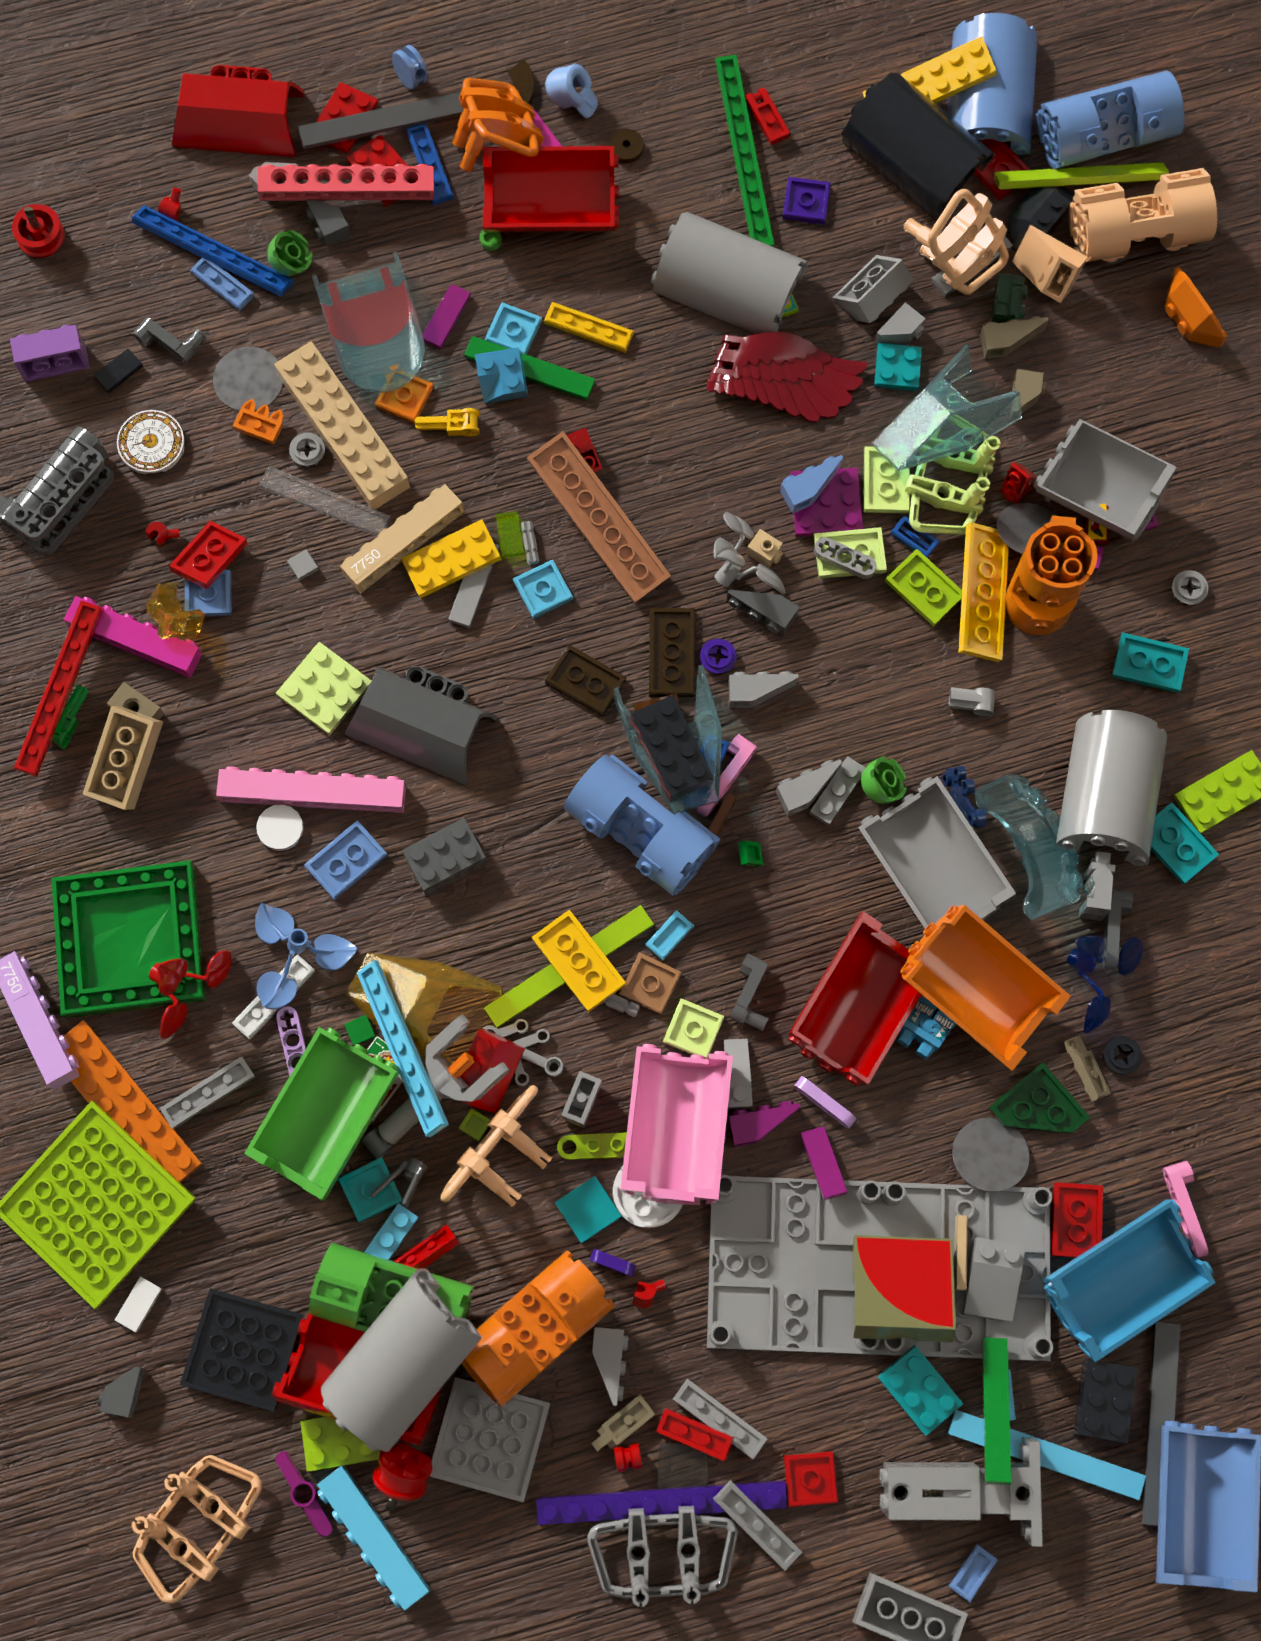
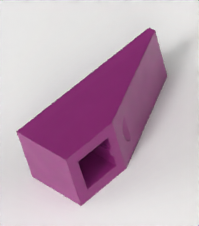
M793 1101L779 1103L780 1107L770 1109V1105L756 1107L755 1112L747 1113L746 1109L732 1112L733 1116H729L728 1122L733 1147L758 1143L800 1109V1103L794 1104Z

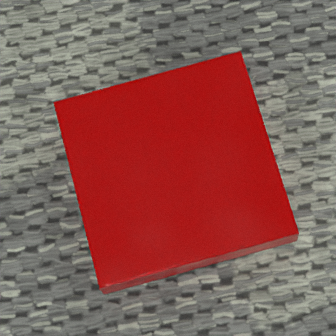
M833 1451L783 1456L788 1507L838 1503Z

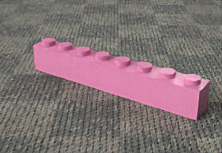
M226 767V769H219L216 796L220 802L283 804L295 807L404 813L406 785L404 780L395 776H389L387 779H378L374 775H365L364 778H360L347 773L341 774V776H332L331 773L327 772L310 775L306 771H295V774L286 773V771L274 769L272 772H263L259 768H250L249 771H244L237 767Z

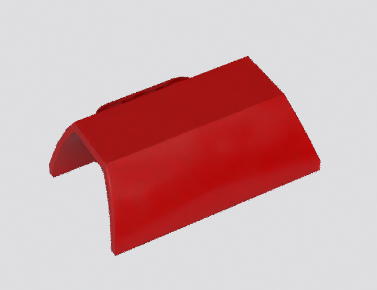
M216 65L211 69L210 75L183 73L171 143L172 147L296 157L286 117L288 96L304 98V90L293 82L274 81L270 71L264 68Z

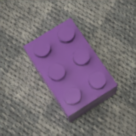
M64 325L53 330L45 329L30 335L21 334L16 338L10 339L14 363L25 382L90 368L86 344L76 325Z

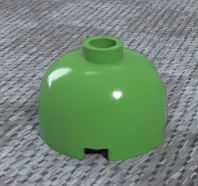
M288 230L287 232L282 231L271 240L268 244L267 258L271 267L277 273L284 276H295L309 267L312 261V252L309 253L307 248L309 244L301 234Z
M882 756L865 767L861 775V784L864 793L873 802L889 804L901 799L906 793L907 787L903 788V781L906 780V776L896 760H888L885 756Z

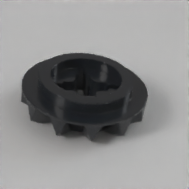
M1120 1036L1112 1039L1106 1045L1103 1053L1105 1064L1108 1065L1111 1071L1120 1075L1134 1072L1142 1061L1140 1046L1129 1037ZM1118 1050H1121L1123 1053L1131 1051L1126 1057V1063L1122 1059H1114L1119 1054Z

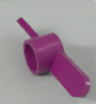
M282 1451L276 1455V1463L291 1487L290 1497L292 1502L303 1508L319 1536H328L332 1532V1525L316 1500L318 1496L316 1486L312 1482L304 1480L288 1452ZM306 1484L313 1491L312 1499L308 1503H300L296 1499L295 1493L300 1485Z

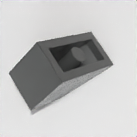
M134 1367L105 1387V1391H101L99 1395L98 1406H101L100 1412L133 1418L145 1368Z

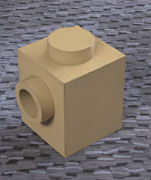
M760 529L748 545L747 555L770 568L773 563L777 564L781 559L783 543Z

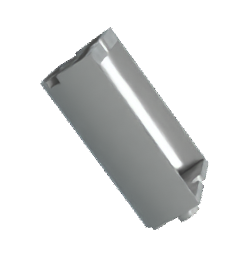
M1079 419L1075 426L1071 425L1066 434V441L1059 443L1055 451L1056 457L1048 460L1044 468L1046 472L1043 476L1039 475L1033 487L1042 496L1134 542L1144 531L1162 500L1160 497L1164 490L1168 488L1176 466ZM1100 504H1106V506H1109V510L1105 511L1100 507Z

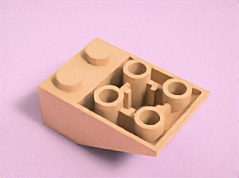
M1030 225L1012 262L1042 293L1061 303L1071 291L1088 257Z

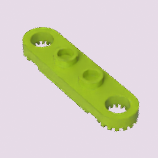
M627 1132L566 1135L559 1140L557 1150L559 1155L565 1160L624 1158ZM566 1141L575 1143L576 1151L574 1153L566 1154L563 1152L562 1147Z

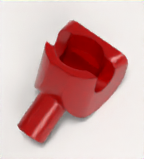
M173 188L171 197L163 198L158 206L159 213L175 221L179 219V212L182 213L179 201L181 190L179 188Z
M152 522L145 531L146 536L150 540L158 536L155 541L159 547L168 539L180 538L179 529L167 530L166 526L161 522Z
M662 1279L653 1284L639 1281L632 1304L641 1309L648 1308L653 1303L655 1293L666 1288L665 1282Z

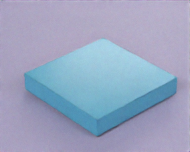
M501 302L485 340L509 349L519 347L521 353L527 355L542 322V317Z
M553 559L513 578V582L533 619L573 600V596Z

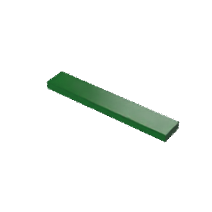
M472 336L464 353V358L476 362L475 354L509 348ZM522 353L526 380L588 401L595 384L594 378Z
M983 1338L985 1484L1011 1485L1008 1338Z

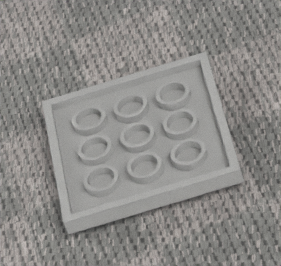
M455 1377L431 1461L433 1466L431 1477L524 1502L550 1403L516 1394L500 1408L482 1391L477 1383Z

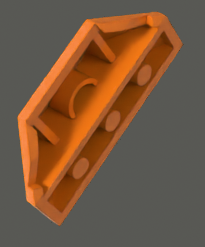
M1180 267L1176 268L1171 277L1165 301L1166 313L1174 319L1179 332L1185 335L1188 341L1220 348L1228 337L1226 332L1221 328V324L1189 277Z

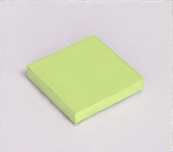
M680 999L663 1043L691 1055L704 1056L707 1059L725 1016Z

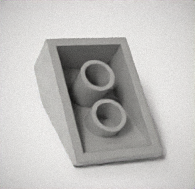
M978 1237L972 1241L963 1314L1013 1322L1023 1268L1025 1245Z

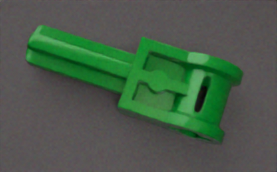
M82 685L76 686L68 700L51 742L57 744L60 749L67 747L79 724L75 716L89 693V690Z

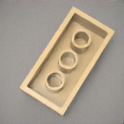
M111 706L83 795L124 810L135 809L163 722L124 707Z

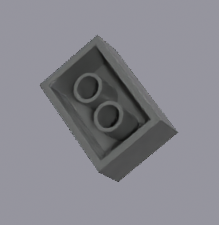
M465 818L402 850L425 896L487 864L486 856Z

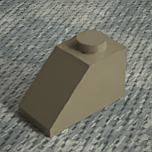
M1017 369L1013 380L1009 419L1019 416L1036 404L1040 395H1044L1046 389V382L1043 381L1044 373Z

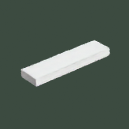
M297 954L292 959L286 978L294 980L298 990L315 972V969ZM284 969L279 973L281 976L283 975ZM257 996L232 1024L250 1040L280 1008L266 1009L262 1006Z

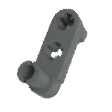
M148 317L132 332L133 337L141 345L148 347L154 340L185 364L195 355L194 351L207 339L202 331L195 329L185 342H181Z
M747 954L739 972L749 978L730 1018L741 1024H749L763 1032L769 1018L750 1010L751 1007L749 1005L769 963Z

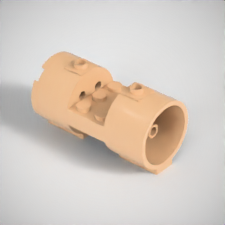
M1203 168L1160 175V182L1156 184L1154 194L1125 199L1124 189L1118 183L1075 190V196L1073 197L1075 202L1070 203L1069 206L1070 236L1073 237L1074 243L1077 245V247H1074V250L1088 257L1086 262L1097 260L1113 262L1118 258H1124L1130 250L1131 240L1138 242L1153 236L1160 239V243L1166 250L1177 251L1181 247H1187L1189 244L1211 241L1215 236L1217 228L1215 194L1210 182V175Z

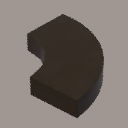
M523 59L508 71V76L523 101L530 105L534 92V77L530 66Z

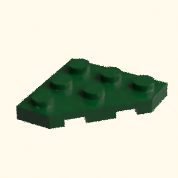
M1043 1062L988 1107L1003 1127L1071 1134L1091 1118Z

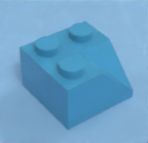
M519 347L475 354L478 378L485 404L528 397L523 357Z

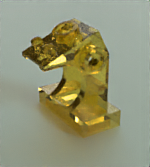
M168 582L165 585H156L157 589L146 603L148 614L160 625L157 634L162 639L196 634L201 631L205 614L200 609L185 612L180 610L181 604L179 599L176 598L179 583L171 584V582Z

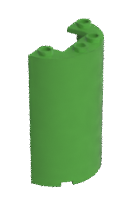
M320 1027L317 1029L244 1153L298 1184L302 1189L323 1201L328 1197L399 1075L398 1069L400 1068L376 1054L373 1058L368 1056V1050L357 1043L354 1047L339 1039L341 1034L330 1027L327 1031Z

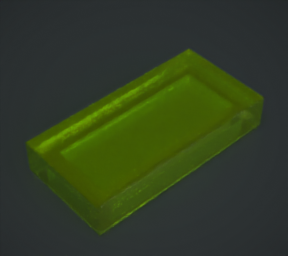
M518 511L495 514L502 558L524 555Z

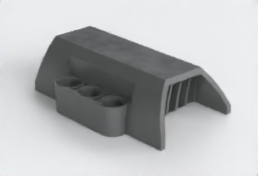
M377 666L371 683L345 731V736L466 786L468 783L467 747L480 718L484 717L496 722L498 717L470 705L467 688L456 681L419 666L409 668L406 672V677ZM415 676L422 677V680L419 683H413L411 681V679ZM437 684L443 686V689L438 692L432 690L433 686ZM456 693L464 695L461 700H454L453 696Z

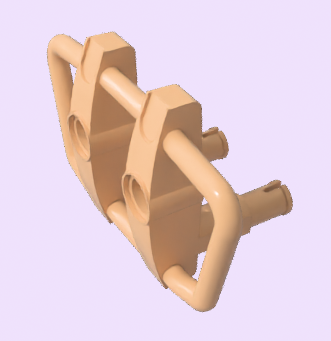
M961 189L953 195L932 230L927 226H922L913 218L908 219L904 224V230L923 244L920 248V254L943 270L942 277L946 280V283L964 295L972 294L1001 271L1009 258L1003 241L1007 228L1002 221L992 218L989 213L992 204L988 197L981 193L974 196L967 189ZM964 198L968 204L951 220L949 225L940 234L959 202ZM985 222L986 226L979 232ZM963 249V251L958 255V257H957L956 259L953 258L956 254H958V253ZM998 250L1000 255L998 262L995 263L992 267H990L987 271H985L982 275H980L968 286L965 285L964 283L969 281L972 277H974L978 272H980L985 266H987L991 262L994 254Z
M535 1085L525 1090L506 1111L501 1108L489 1122L488 1126L491 1130L475 1149L470 1146L456 1164L460 1168L446 1184L441 1194L443 1202H448L471 1175L500 1196L511 1207L517 1203L509 1195L516 1200H519L522 1195L489 1168V1161L485 1159L501 1138L510 1142L528 1156L542 1170L547 1164L540 1157L547 1163L551 1161L552 1157L519 1129L521 1127L520 1123L516 1121L536 1096L538 1088Z
M205 1456L191 1467L187 1473L181 1472L179 1476L171 1474L168 1476L170 1480L165 1479V1487L173 1492L156 1514L150 1513L147 1518L139 1516L136 1518L138 1522L133 1521L132 1528L134 1532L140 1534L133 1550V1558L161 1601L168 1604L179 1601L200 1578L210 1582L219 1570L214 1563L234 1537L242 1540L243 1536L251 1528L245 1519L262 1489V1483L257 1474L216 1456ZM208 1466H213L251 1483L252 1488L238 1512L229 1505L226 1499L219 1497L195 1479ZM182 1496L188 1498L205 1517L210 1518L226 1530L208 1556L197 1546L195 1541L187 1538L164 1521ZM217 1501L219 1509L216 1513L212 1514L211 1506ZM150 1538L155 1539L173 1559L178 1560L193 1571L173 1593L167 1592L143 1555ZM186 1543L187 1551L181 1556L179 1549L182 1544Z

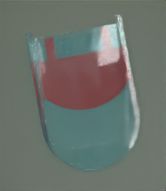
M397 252L393 253L395 263L319 284L317 275L312 276L342 372L353 384L371 392H390L405 386L416 376L424 359L425 346L423 335Z

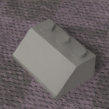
M876 255L832 298L857 321L871 323L878 318L885 308L893 303V300L900 293L907 290L914 279L902 259Z

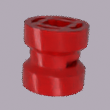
M638 1443L631 1444L629 1448L614 1447L618 1473L625 1472L630 1467L635 1470L642 1469Z

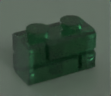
M998 274L992 322L1006 323L1013 319L1020 320V318H1024L1026 305H1022V298L1026 299L1028 285H1024V276Z

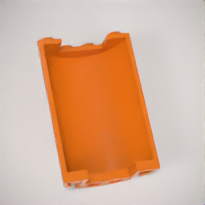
M953 905L935 924L933 922L930 923L923 932L925 934L919 942L916 941L908 951L910 956L901 969L902 978L1007 1068L1013 1071L1027 1053L1021 1048L1045 1016L1048 1013L1057 1015L1071 996L966 905L958 907Z

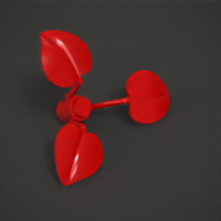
M223 950L215 954L211 958L207 966V974L204 976L187 973L188 963L184 959H172L163 963H156L151 968L149 979L159 984L160 993L165 996L168 995L173 1001V1005L166 1008L161 1020L160 1038L162 1040L177 1032L187 1016V1005L179 1003V1000L172 994L177 989L178 984L181 983V979L189 977L203 981L208 980L207 986L210 988L220 985L227 977L231 968L232 954L230 950Z

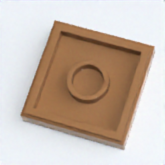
M639 952L626 978V985L622 987L619 996L662 1015L682 972Z

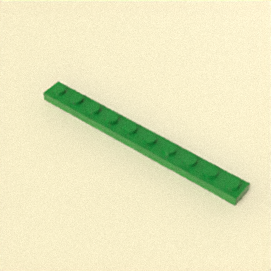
M737 55L716 57L715 64L749 237L774 247Z

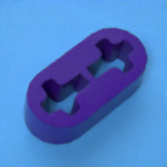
M593 1249L589 1260L629 1277H633L637 1266L596 1249Z

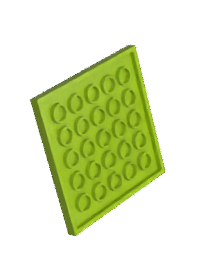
M91 1101L0 1201V1218L94 1309H98L197 1198L95 1101Z

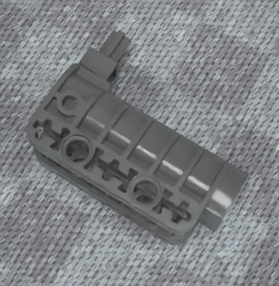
M77 426L16 499L10 496L7 500L0 495V523L43 555L53 554L114 481L112 471L104 465V461L109 455L100 440L86 429ZM100 474H102V475L106 474V475H107V478H106V479H103V478L100 479V478H99V475H100ZM86 489H94L91 497H83V492ZM79 498L85 503L84 505L78 501ZM72 507L75 509L78 508L79 511L77 513H72L70 509ZM65 515L71 519L70 522L64 517ZM57 523H66V527L62 531H55ZM50 532H52L56 539L50 536ZM45 541L49 542L51 545L49 547H43L42 543Z

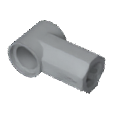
M951 687L948 708L973 711L974 714L979 716H991L994 711L995 691L989 688L969 690Z

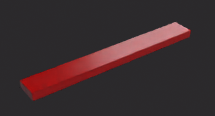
M80 600L13 769L15 771L34 777L38 776L104 610L102 607Z

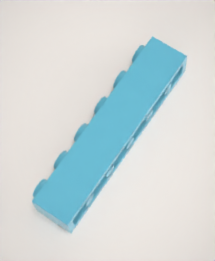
M345 1466L339 1467L317 1484L320 1488L317 1492L325 1504L328 1502L334 1509L332 1515L340 1525L342 1523L345 1524L349 1530L346 1533L347 1537L354 1546L358 1544L363 1550L361 1557L369 1567L371 1565L374 1566L378 1572L375 1575L383 1588L388 1586L392 1592L390 1598L398 1609L402 1607L405 1611L431 1591Z

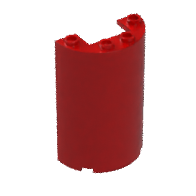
M614 146L539 147V152L534 157H528L504 147H483V232L615 231V228H619V205H615V198H619V185H614V168H619V154L614 155Z
M864 911L858 916L788 1033V1040L801 1049V1055L810 1060L814 1058L820 1062L819 1067L829 1073L833 1070L847 1077L846 1079L856 1086H859L860 1083L869 1085L921 996L915 988L902 978L901 969L910 956L909 949L880 930L883 924Z
M308 1313L306 1320L302 1319L299 1324L298 1333L301 1334L300 1346L297 1353L293 1352L290 1357L288 1366L291 1368L289 1373H284L280 1383L276 1382L272 1397L275 1398L276 1402L337 1420L334 1414L323 1405L324 1399L321 1387L365 1332L321 1319ZM441 1388L399 1438L400 1440L421 1445L430 1426Z

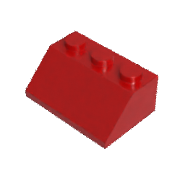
M484 1028L479 1029L468 1051V1054L474 1058L475 1063L460 1076L469 1086L468 1088L490 1068H494L502 1062L505 1063L510 1071L480 1100L461 1102L496 1114L526 1048Z

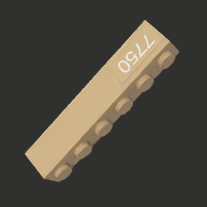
M446 484L441 488L434 489L428 498L423 502L416 503L409 513L401 515L391 527L383 529L377 538L365 543L354 556L347 557L340 566L343 575L361 594L402 561L401 558L416 551L463 514L462 502Z

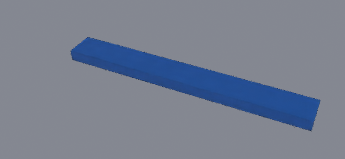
M145 205L132 216L133 224L280 297L293 285L292 278L281 275L274 269Z

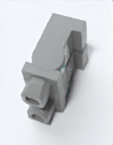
M1096 852L1095 858L1091 859V864L1084 873V880H1087L1084 886L1087 899L1079 909V918L1102 921L1111 910L1113 874L1115 873L1116 866L1110 864L1111 853Z

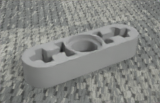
M826 537L820 538L815 544L814 554L818 559L862 579H869L875 574L877 565L872 557ZM824 545H827L829 551L826 550L825 553H822L821 547L823 548ZM835 549H837L835 558H832ZM842 553H847L851 556L852 560L849 563H842L839 560V556ZM857 558L858 563H856V567L854 568L853 565L855 563V559ZM867 563L869 564V569L865 572L862 570V566Z

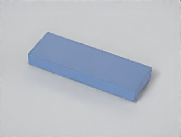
M201 258L190 270L192 275L238 311H241L254 297V293L221 267L204 258Z

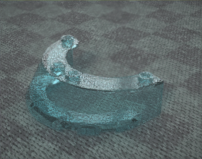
M1004 775L975 790V801L980 809H984L986 813L991 814L1002 823L1012 836L1014 846L1022 855V864L1027 871L1029 889L1024 898L1023 910L1032 921L1070 906L1080 899L1081 896L1078 890L1083 888L1082 875L1076 869L1079 859L1075 849L1068 850L1060 845H1056L1060 816L1056 810L1051 812V809L1046 804L1048 798L1038 787L1033 789L1028 785L1030 784L1029 780L1023 776Z

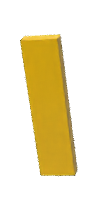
M554 302L551 303L544 319V324L624 353H626L634 335L633 330Z

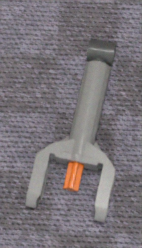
M465 1015L457 1017L426 1046L425 1064L428 1070V1077L439 1102L443 1098L471 1102L480 1100L510 1071L505 1063L502 1062L496 1067L490 1068L468 1088L469 1086L460 1076L475 1063L474 1058L467 1052H464L450 1065L446 1058L440 1056L467 1031L470 1021ZM410 1098L378 1128L372 1130L363 1138L362 1143L376 1160L384 1157L393 1148L392 1144H395L419 1122Z

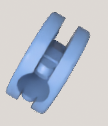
M407 45L402 50H397L392 54V63L396 74L407 88L414 89L419 84L427 82L428 71L420 53L413 46Z

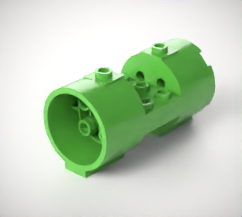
M332 1243L315 1277L310 1294L309 1315L366 1332L417 1269ZM431 1273L441 1286L436 1291L437 1296L455 1317L467 1319L472 1297H469V1295L473 1293L474 1286Z

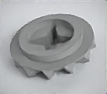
M299 434L290 443V456L299 466L309 467L313 464L317 465L324 457V443L316 434ZM307 443L310 449L313 450L309 452L308 457L302 451L306 449Z
M1187 570L1179 573L1174 578L1171 589L1173 590L1174 597L1180 601V604L1185 603L1191 606L1199 604L1205 599L1208 593V583L1200 573ZM1188 582L1191 584V588L1196 589L1192 591L1191 595H1189L1188 590L1184 589Z

